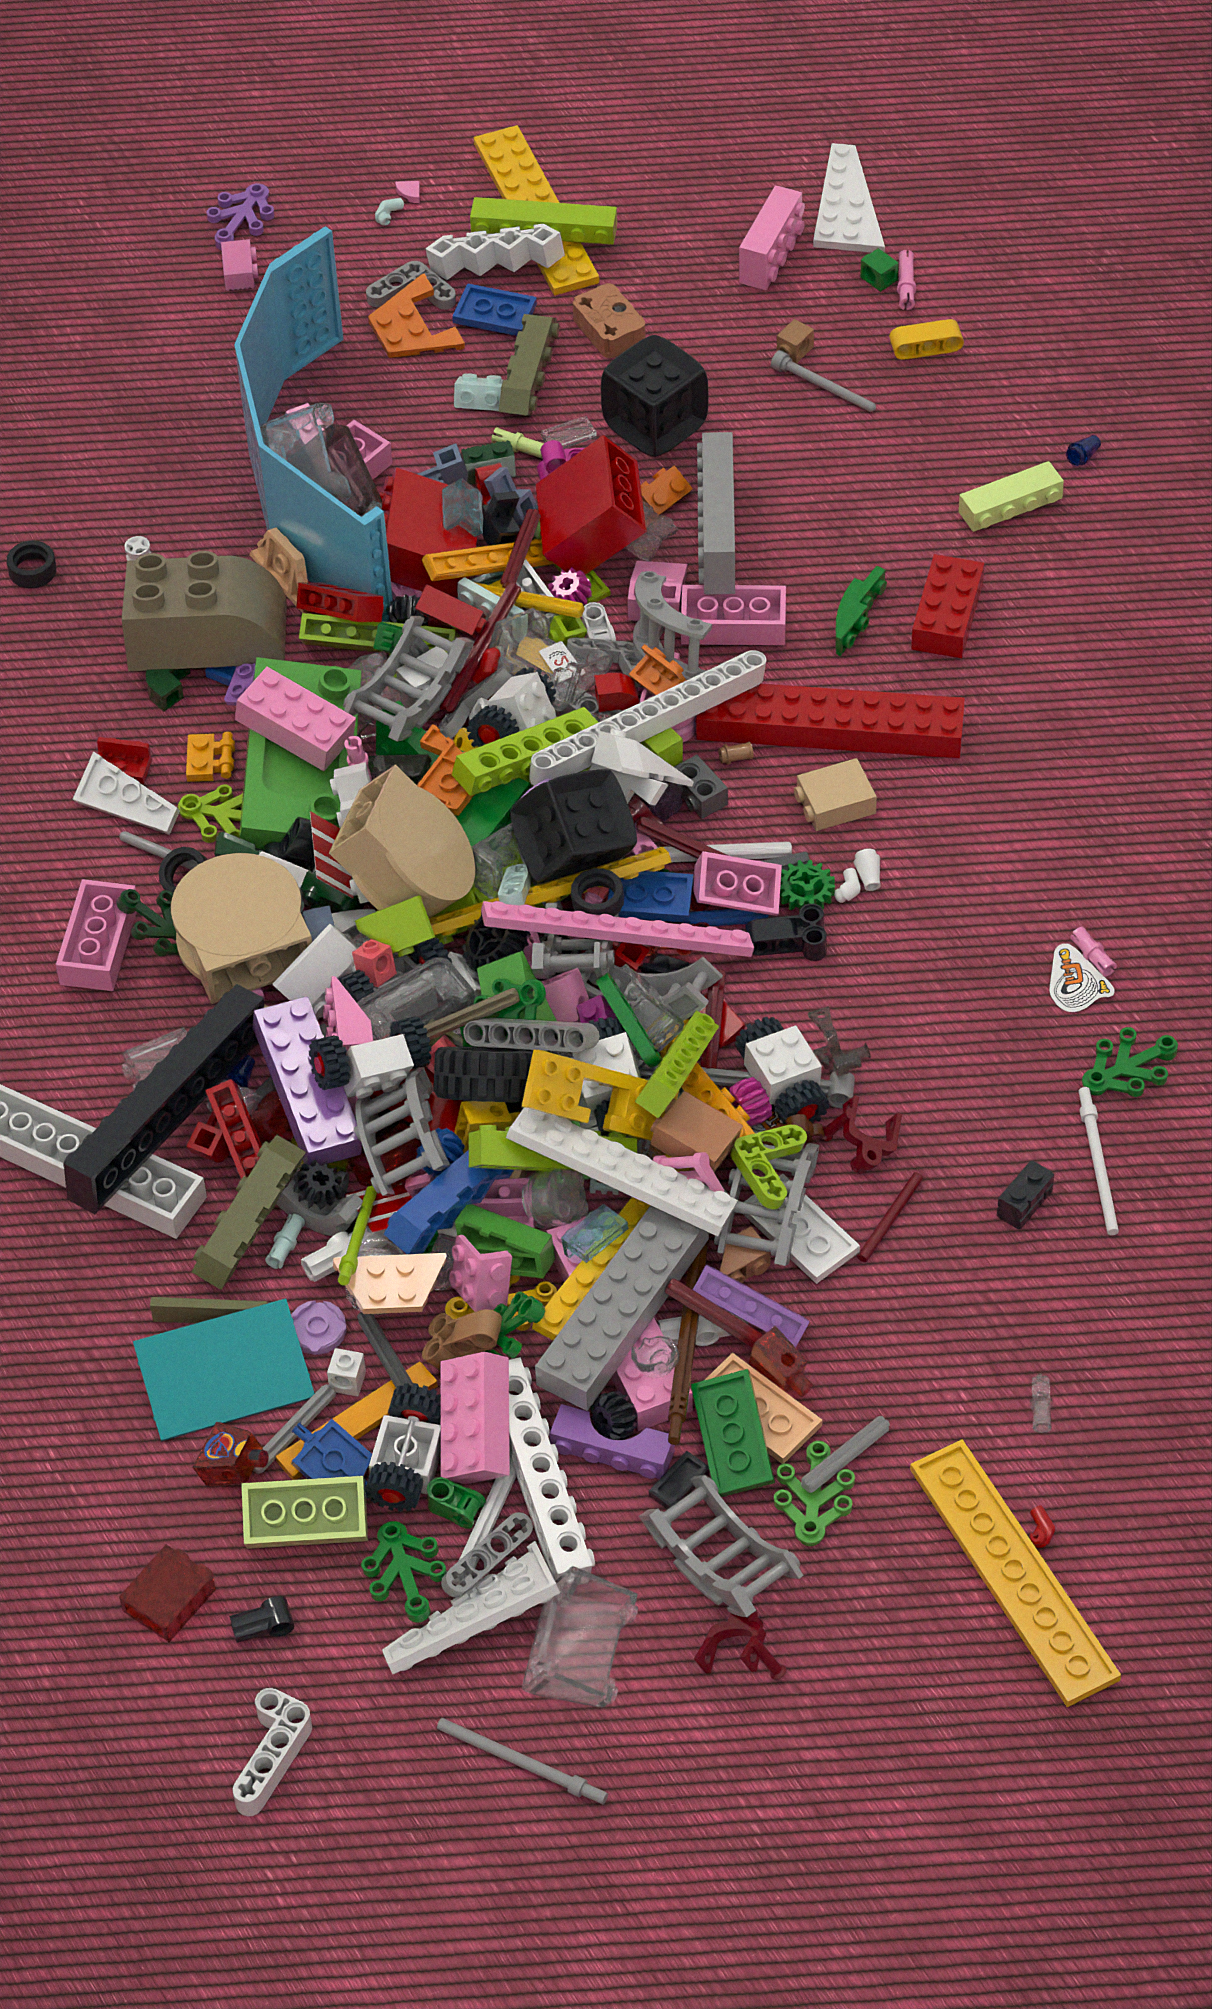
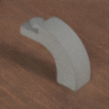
M293 1176L285 1186L277 1202V1205L288 1215H300L305 1220L304 1226L324 1235L334 1236L339 1232L346 1231L359 1214L357 1209L363 1200L356 1194H353L343 1199H336L333 1205L329 1206L326 1204L321 1210L316 1204L308 1209V1201L299 1202L298 1197L300 1194L293 1192L295 1185Z

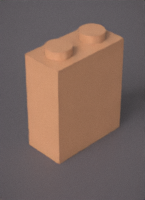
M684 1091L677 1100L672 1099L665 1110V1116L657 1118L653 1123L650 1131L654 1134L650 1145L671 1157L693 1156L695 1153L705 1152L709 1156V1165L713 1172H715L730 1153L735 1141L739 1138L743 1125Z

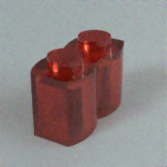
M277 1090L267 1093L260 1103L259 1110L250 1114L260 1142L273 1140L276 1135L281 1137L289 1127V1122Z

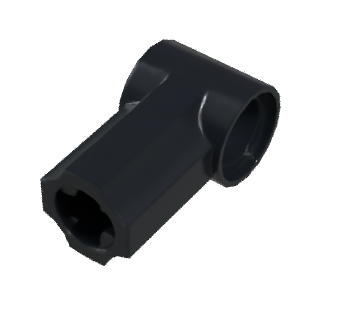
M283 1596L271 1597L265 1600L261 1607L229 1616L237 1643L266 1634L272 1637H281L292 1632L295 1627L287 1599Z

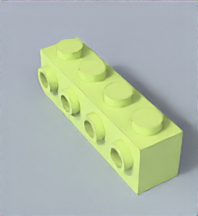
M1048 461L960 494L959 513L973 532L987 528L995 523L1011 519L1019 514L1062 499L1064 480Z

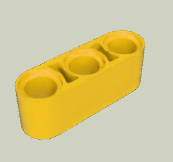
M953 319L901 326L893 329L889 335L894 354L901 360L955 352L961 349L964 344L959 325Z

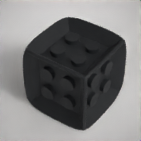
M651 335L640 340L613 359L602 373L601 407L604 420L615 433L647 455L656 457L673 449L696 432L707 418L709 390L705 369L691 355L661 336Z
M597 769L560 776L544 782L520 798L513 805L510 812L513 831L523 860L536 883L543 884L618 861L627 855L637 843L636 828L622 788L611 770Z

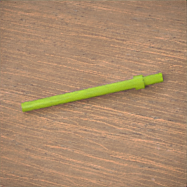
M369 1186L366 1189L346 1255L341 1258L339 1264L340 1274L338 1282L341 1285L349 1284L351 1275L356 1272L358 1266L357 1256L377 1195L373 1186Z

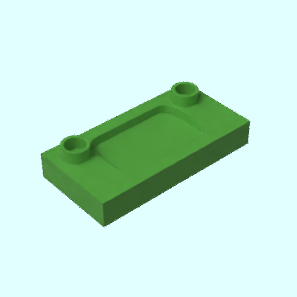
M256 657L253 681L266 667H269L343 711L345 709L343 704L347 695L352 690L360 688L361 670ZM358 714L354 715L356 717L354 736H357ZM249 728L239 838L255 844L258 849H263L270 842H281L297 817L311 820L310 811L340 828L336 813L340 812L341 802L339 795H334L332 792L330 779H334L335 769L349 766L346 748L340 752L325 771H322Z

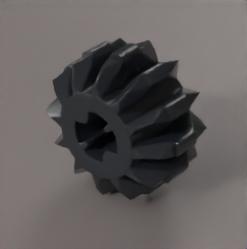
M404 594V597L397 596L395 600L390 602L388 615L391 623L404 624L407 619H410V616H421L424 618L421 626H428L429 618L420 614L415 609L420 599L415 594L413 596Z
M316 1159L310 1165L304 1163L294 1176L295 1185L293 1192L300 1194L298 1197L299 1202L308 1201V1209L314 1204L320 1210L326 1204L331 1206L342 1192V1187L340 1186L342 1177L336 1176L337 1167L332 1169L327 1167V1161L323 1162L322 1165H319Z
M611 1391L599 1395L594 1404L591 1405L590 1410L593 1415L590 1419L594 1422V1429H597L603 1437L612 1440H625L634 1434V1429L638 1427L635 1421L638 1415L633 1410L634 1404L629 1403L628 1395H622L620 1391Z

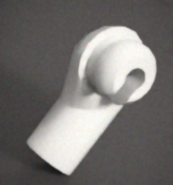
M848 868L843 872L845 883L835 890L834 896L840 903L846 900L850 901L860 893V883L854 868Z

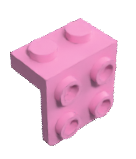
M457 1235L455 1245L452 1247L454 1261L453 1270L449 1275L451 1286L474 1312L483 1309L493 1310L500 1303L507 1306L512 1255L508 1251L480 1254L464 1235Z

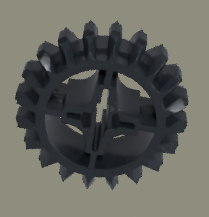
M481 913L480 918L474 920V925L468 928L469 934L463 938L466 943L462 946L464 950L462 957L466 960L469 968L478 973V967L523 951L529 945L527 939L531 936V933L523 930L485 926Z

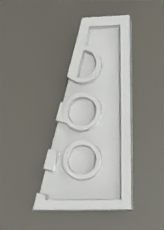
M93 752L73 797L76 803L170 835L180 812L177 807L122 772L95 752Z

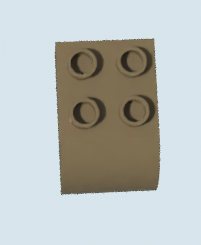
M210 551L194 552L188 558L165 559L160 554L148 553L139 556L136 560L127 561L122 627L128 671L241 666L243 664L256 663V657L285 661L286 596L277 579L261 565L242 557L217 556Z

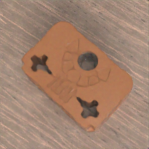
M603 284L574 297L573 320L604 357L614 358L619 356L628 348L646 338L645 320L614 284Z

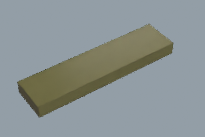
M151 1297L150 1309L153 1322L200 1323L264 1305L267 1302Z

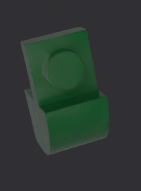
M190 668L146 670L149 698L163 712L184 698L180 680L190 674Z

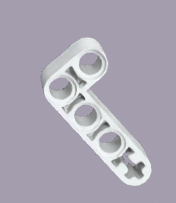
M273 1688L261 1690L255 1698L258 1719L262 1725L270 1730L233 1786L236 1808L239 1813L245 1816H254L262 1810L312 1731L308 1706ZM267 1706H277L273 1710H265ZM294 1719H303L302 1722L291 1723V1721ZM280 1743L287 1744L283 1748H275V1746ZM264 1768L271 1769L268 1773L265 1774L258 1773L260 1770Z

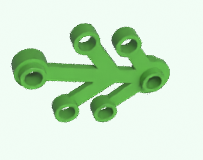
M814 1441L807 1447L806 1459L811 1465L810 1471L830 1456V1448L823 1441ZM815 1450H822L823 1452L818 1454V1453H815L814 1451H815ZM782 1464L777 1468V1480L781 1484L786 1485L806 1506V1516L792 1504V1495L787 1490H779L774 1494V1506L778 1510L783 1511L795 1523V1535L802 1544L806 1546L817 1545L823 1540L827 1526L841 1516H847L851 1513V1498L846 1495H840L835 1499L834 1507L818 1517V1510L821 1506L842 1491L853 1488L855 1484L854 1473L851 1470L843 1469L838 1472L837 1480L823 1490H821L820 1486L814 1492L808 1493L802 1488L801 1482L795 1477V1470L792 1465ZM789 1472L791 1475L784 1477L781 1473ZM843 1477L851 1479L849 1482L841 1481ZM786 1498L788 1501L781 1503L778 1499ZM841 1503H845L848 1505V1507L840 1508L838 1505ZM814 1528L815 1530L812 1532H808L805 1529Z

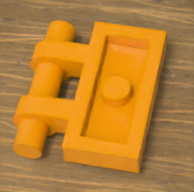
M224 732L220 742H215L214 734L188 735L187 782L214 781V773L220 772L222 778L227 779L231 777V771L234 769L232 753L235 751V741L231 732ZM222 754L219 760H214L215 755Z

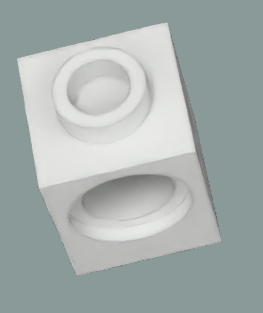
M335 1348L327 1371L329 1386L336 1393L358 1397L366 1374L364 1353Z

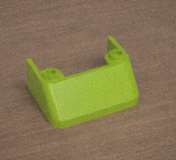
M472 888L464 897L435 916L477 904ZM420 895L355 920L360 933L369 939L390 945L392 954L398 953L399 957L415 952L414 946L432 938H438L439 943L442 942L443 945L454 941L453 935L470 928L466 925L457 928V931L450 935H441V933L434 935Z

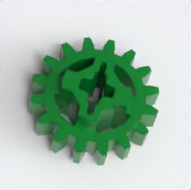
M798 860L797 866L789 863L787 870L781 869V904L789 903V910L798 907L800 911L804 905L810 903L817 904L824 909V902L830 904L831 897L835 893V877L830 876L831 870H822V863L814 866L812 860H809L807 864H803L801 860Z

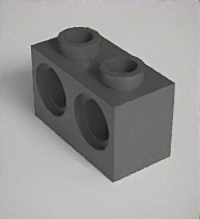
M698 755L674 767L694 782L693 786L670 782L672 791L676 795H680L685 800L689 810L695 811L701 819L728 805V787Z

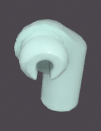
M395 198L382 201L375 213L376 221L383 226L390 223L388 219H391V211L402 210L404 207L403 200Z

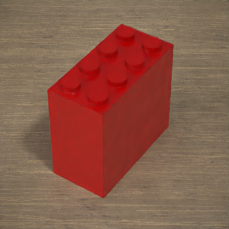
M604 435L536 483V499L538 501L539 514L541 515L540 535L542 538V553L548 561H552L566 573L572 567L576 572L581 570L586 575L646 533L638 462Z
M396 467L392 477L387 476L383 487L384 492H379L375 501V506L382 509L385 516L391 582L421 592L424 591L427 584L457 599L458 582L464 577L432 581L422 558L426 554L476 548L482 496Z

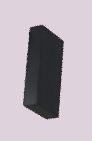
M686 1451L649 1490V1497L666 1509L671 1508L695 1489L690 1480L691 1478L699 1475L707 1476L710 1473L709 1466Z

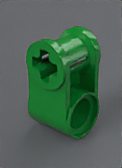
M439 1477L431 1480L427 1486V1505L430 1512L448 1519L460 1527L472 1528L475 1523L474 1517L476 1513L486 1503L484 1496L447 1478ZM441 1494L446 1496L440 1499L435 1497Z

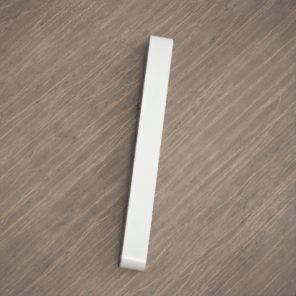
M756 650L747 651L535 753L531 758L529 776L531 784L535 786L545 779H554L578 773L592 766V758L599 731L610 733L611 728L627 732V738L640 743L759 685L764 678L765 655Z

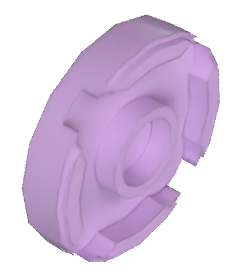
M308 1301L298 1306L291 1314L294 1319V1326L301 1350L304 1353L313 1355L325 1354L337 1348L344 1340L347 1331L345 1316L340 1308L331 1302L323 1301V1303H316V1301Z

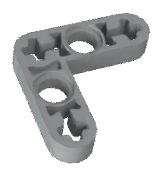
M410 261L369 285L366 289L367 303L373 307H381L417 277L425 273L429 282L436 284L433 286L434 295L427 299L439 309L453 308L456 304V293L448 283L420 261ZM392 282H401V283H402V284L399 285V286H392V285H390Z
M577 637L569 638L566 648L574 659L618 663L623 674L628 676L640 662L634 653V645L631 642ZM635 682V683H636V687H641V688H643L641 685H639L637 682Z
M502 666L465 693L454 712L445 714L438 726L440 732L446 738L452 739L464 725L477 700L481 697L484 699L491 697L512 675Z

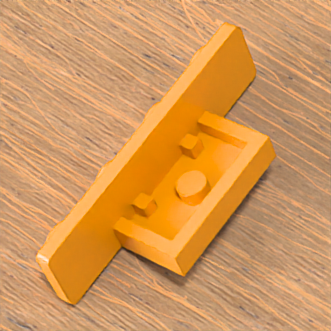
M696 1062L681 1088L742 1124L743 1127L739 1138L755 1134L754 1130L747 1123L751 1119L740 1105L737 1108L733 1106L732 1103L736 1099L726 1087L720 1090Z

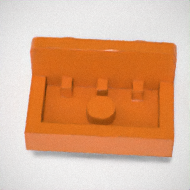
M675 465L667 471L665 468L659 470L652 476L654 481L650 484L647 481L641 484L643 505L654 519L693 490Z
M645 644L641 649L646 655L629 673V676L654 696L687 681L682 674L684 669L677 662L671 660L669 663L665 660V654L657 647L651 649Z

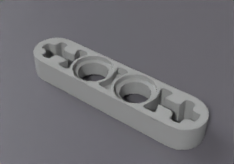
M521 1512L510 1515L445 1573L441 1581L444 1592L452 1597H460L465 1594L531 1534L533 1530L531 1519ZM521 1524L523 1528L512 1537L507 1534L515 1525ZM491 1539L501 1540L505 1547L504 1552L494 1551L490 1544ZM476 1556L482 1559L484 1570H475L470 1564V1558ZM465 1572L467 1577L460 1584L454 1586L452 1584L453 1579H456Z

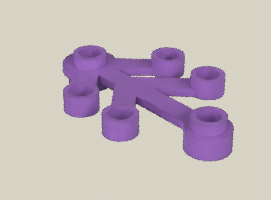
M255 183L248 186L245 192L234 195L222 192L217 197L218 205L227 209L220 210L217 207H211L207 210V220L211 223H217L221 219L234 216L227 227L218 230L215 235V245L219 250H222L221 242L234 241L233 234L245 218L249 224L251 235L258 236L264 232L262 221L257 220L252 210L254 205H258L261 219L268 221L274 218V208L267 203L269 190L265 185ZM245 201L242 205L228 208L234 203Z

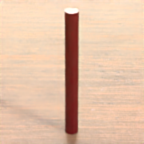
M917 1172L912 1174L858 1253L857 1258L864 1263L868 1261L923 1180L921 1174Z

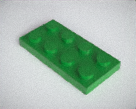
M745 1369L691 1384L711 1479L718 1487V1494L721 1497L775 1483L750 1371Z

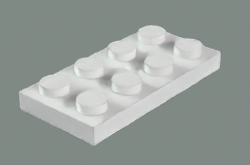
M784 1174L779 1176L783 1182L789 1180ZM755 1194L744 1201L763 1206ZM805 1195L801 1211L794 1213L792 1223L797 1224L790 1259L817 1284L860 1252V1245ZM788 1197L785 1198L781 1207H786ZM743 1214L771 1241L779 1239L782 1224H778L777 1220Z

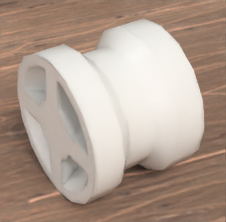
M135 536L125 542L127 561L136 560L141 555L151 553L150 543L145 537Z

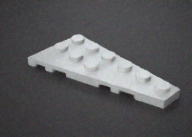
M832 143L813 247L870 253L879 248L885 252V245L856 146Z

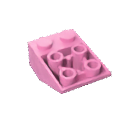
M636 561L628 594V620L638 621L640 619V607L635 598V583L640 573L645 571H653L657 575L666 576V582L661 589L662 596L672 608L681 613L682 585H685L688 564Z
M331 976L330 988H325L326 1005H323L324 1021H328L329 1026L326 1027V1037L338 1036L347 1051L351 1046L372 1042L371 1020L337 977Z

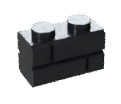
M1030 1160L998 1198L997 1216L1016 1229H1021L1042 1205L1044 1200L1053 1192L1054 1173L1037 1162Z

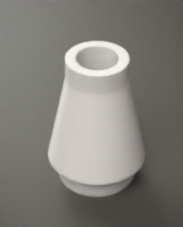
M874 849L858 851L855 854L854 865L864 883L865 890L874 891L881 887L880 856L876 854Z

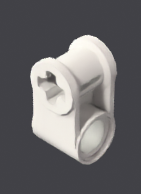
M596 602L586 604L582 615V622L587 629L585 637L616 641L614 629L610 625L603 605Z

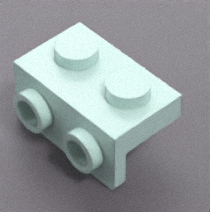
M463 374L462 377L459 376L454 388V407L499 411L501 386L503 383L501 376L490 375L487 378H477L476 374Z

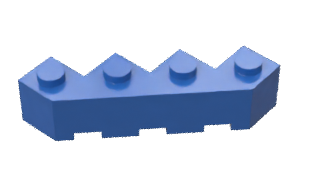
M468 1150L389 1218L388 1227L383 1235L407 1255L421 1254L425 1251L437 1230L452 1228L455 1220L466 1205L481 1203L493 1182L499 1179L510 1178L514 1170L469 1168Z

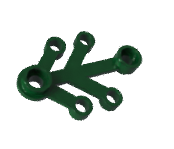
M124 890L116 901L119 910L126 914H133L136 911L156 926L149 927L145 922L138 921L131 929L132 936L137 940L159 938L153 946V950L158 956L179 955L177 944H171L168 940L174 939L176 941L177 933L171 915L173 893L163 890L156 898V902L163 914L162 918L141 902L140 894L136 890Z

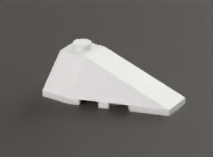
M611 728L610 733L599 731L592 763L626 774L693 786L694 781L636 740L627 738V732Z

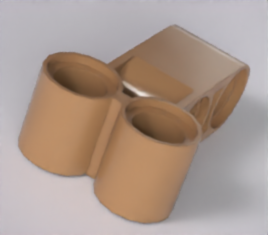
M483 1309L453 1320L447 1314L440 1313L429 1325L428 1332L433 1338L425 1345L422 1351L423 1359L441 1372V1361L480 1353L495 1347L503 1320L502 1316L496 1311Z

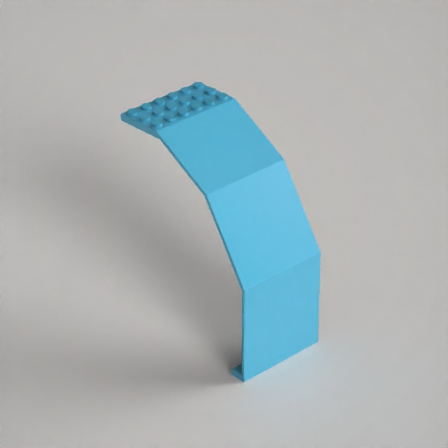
M325 226L269 264L234 344L248 451L267 530L277 527L289 539V542L302 553L305 559L307 579L311 583H327L384 596L382 622H390L388 611L393 597L384 511L376 506L360 517L267 447L262 438V432L284 380L343 340L332 230Z

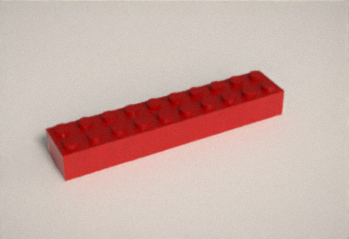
M759 684L697 714L696 737L697 740L751 742V744L960 759L965 698Z

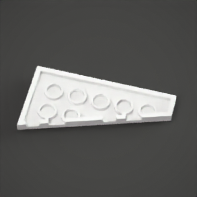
M534 1541L527 1546L529 1552L518 1560L513 1556L506 1561V1567L497 1575H486L465 1594L451 1600L453 1606L444 1613L440 1614L439 1611H436L428 1617L430 1621L423 1628L411 1629L385 1647L382 1651L392 1674L408 1670L415 1663L428 1657L437 1656L442 1650L455 1644H461L471 1636L484 1630H490L498 1623L510 1617L519 1616L525 1610L539 1603H546L554 1596L560 1594L536 1542Z

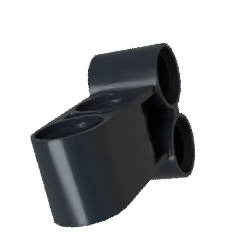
M297 817L282 841L266 844L263 847V852L307 869L312 873L314 848L311 820Z
M810 903L804 905L800 909L799 915L755 919L748 922L745 926V932L750 934L754 946L752 955L763 956L803 952L806 959L819 961L827 954L824 911L817 904Z

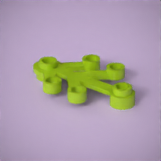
M224 784L202 797L195 794H187L181 798L178 804L179 814L183 818L194 820L201 830L202 840L206 843L215 842L218 833L217 828L214 825H210L204 815L214 817L225 833L239 838L240 830L236 829L230 820L241 821V810L235 809L242 806L243 793L233 798L232 788ZM217 800H219L220 802H223L222 804H220V805H218V806H211V805H210V804L216 802Z

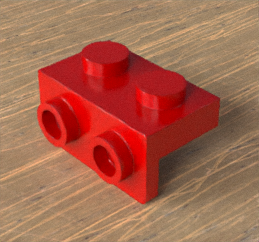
M98 737L97 754L128 776L144 784L152 762L149 744L140 741Z

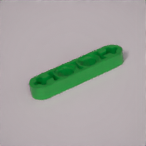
M607 972L598 978L596 983L640 1056L652 1070L660 1064L662 1057L617 983Z

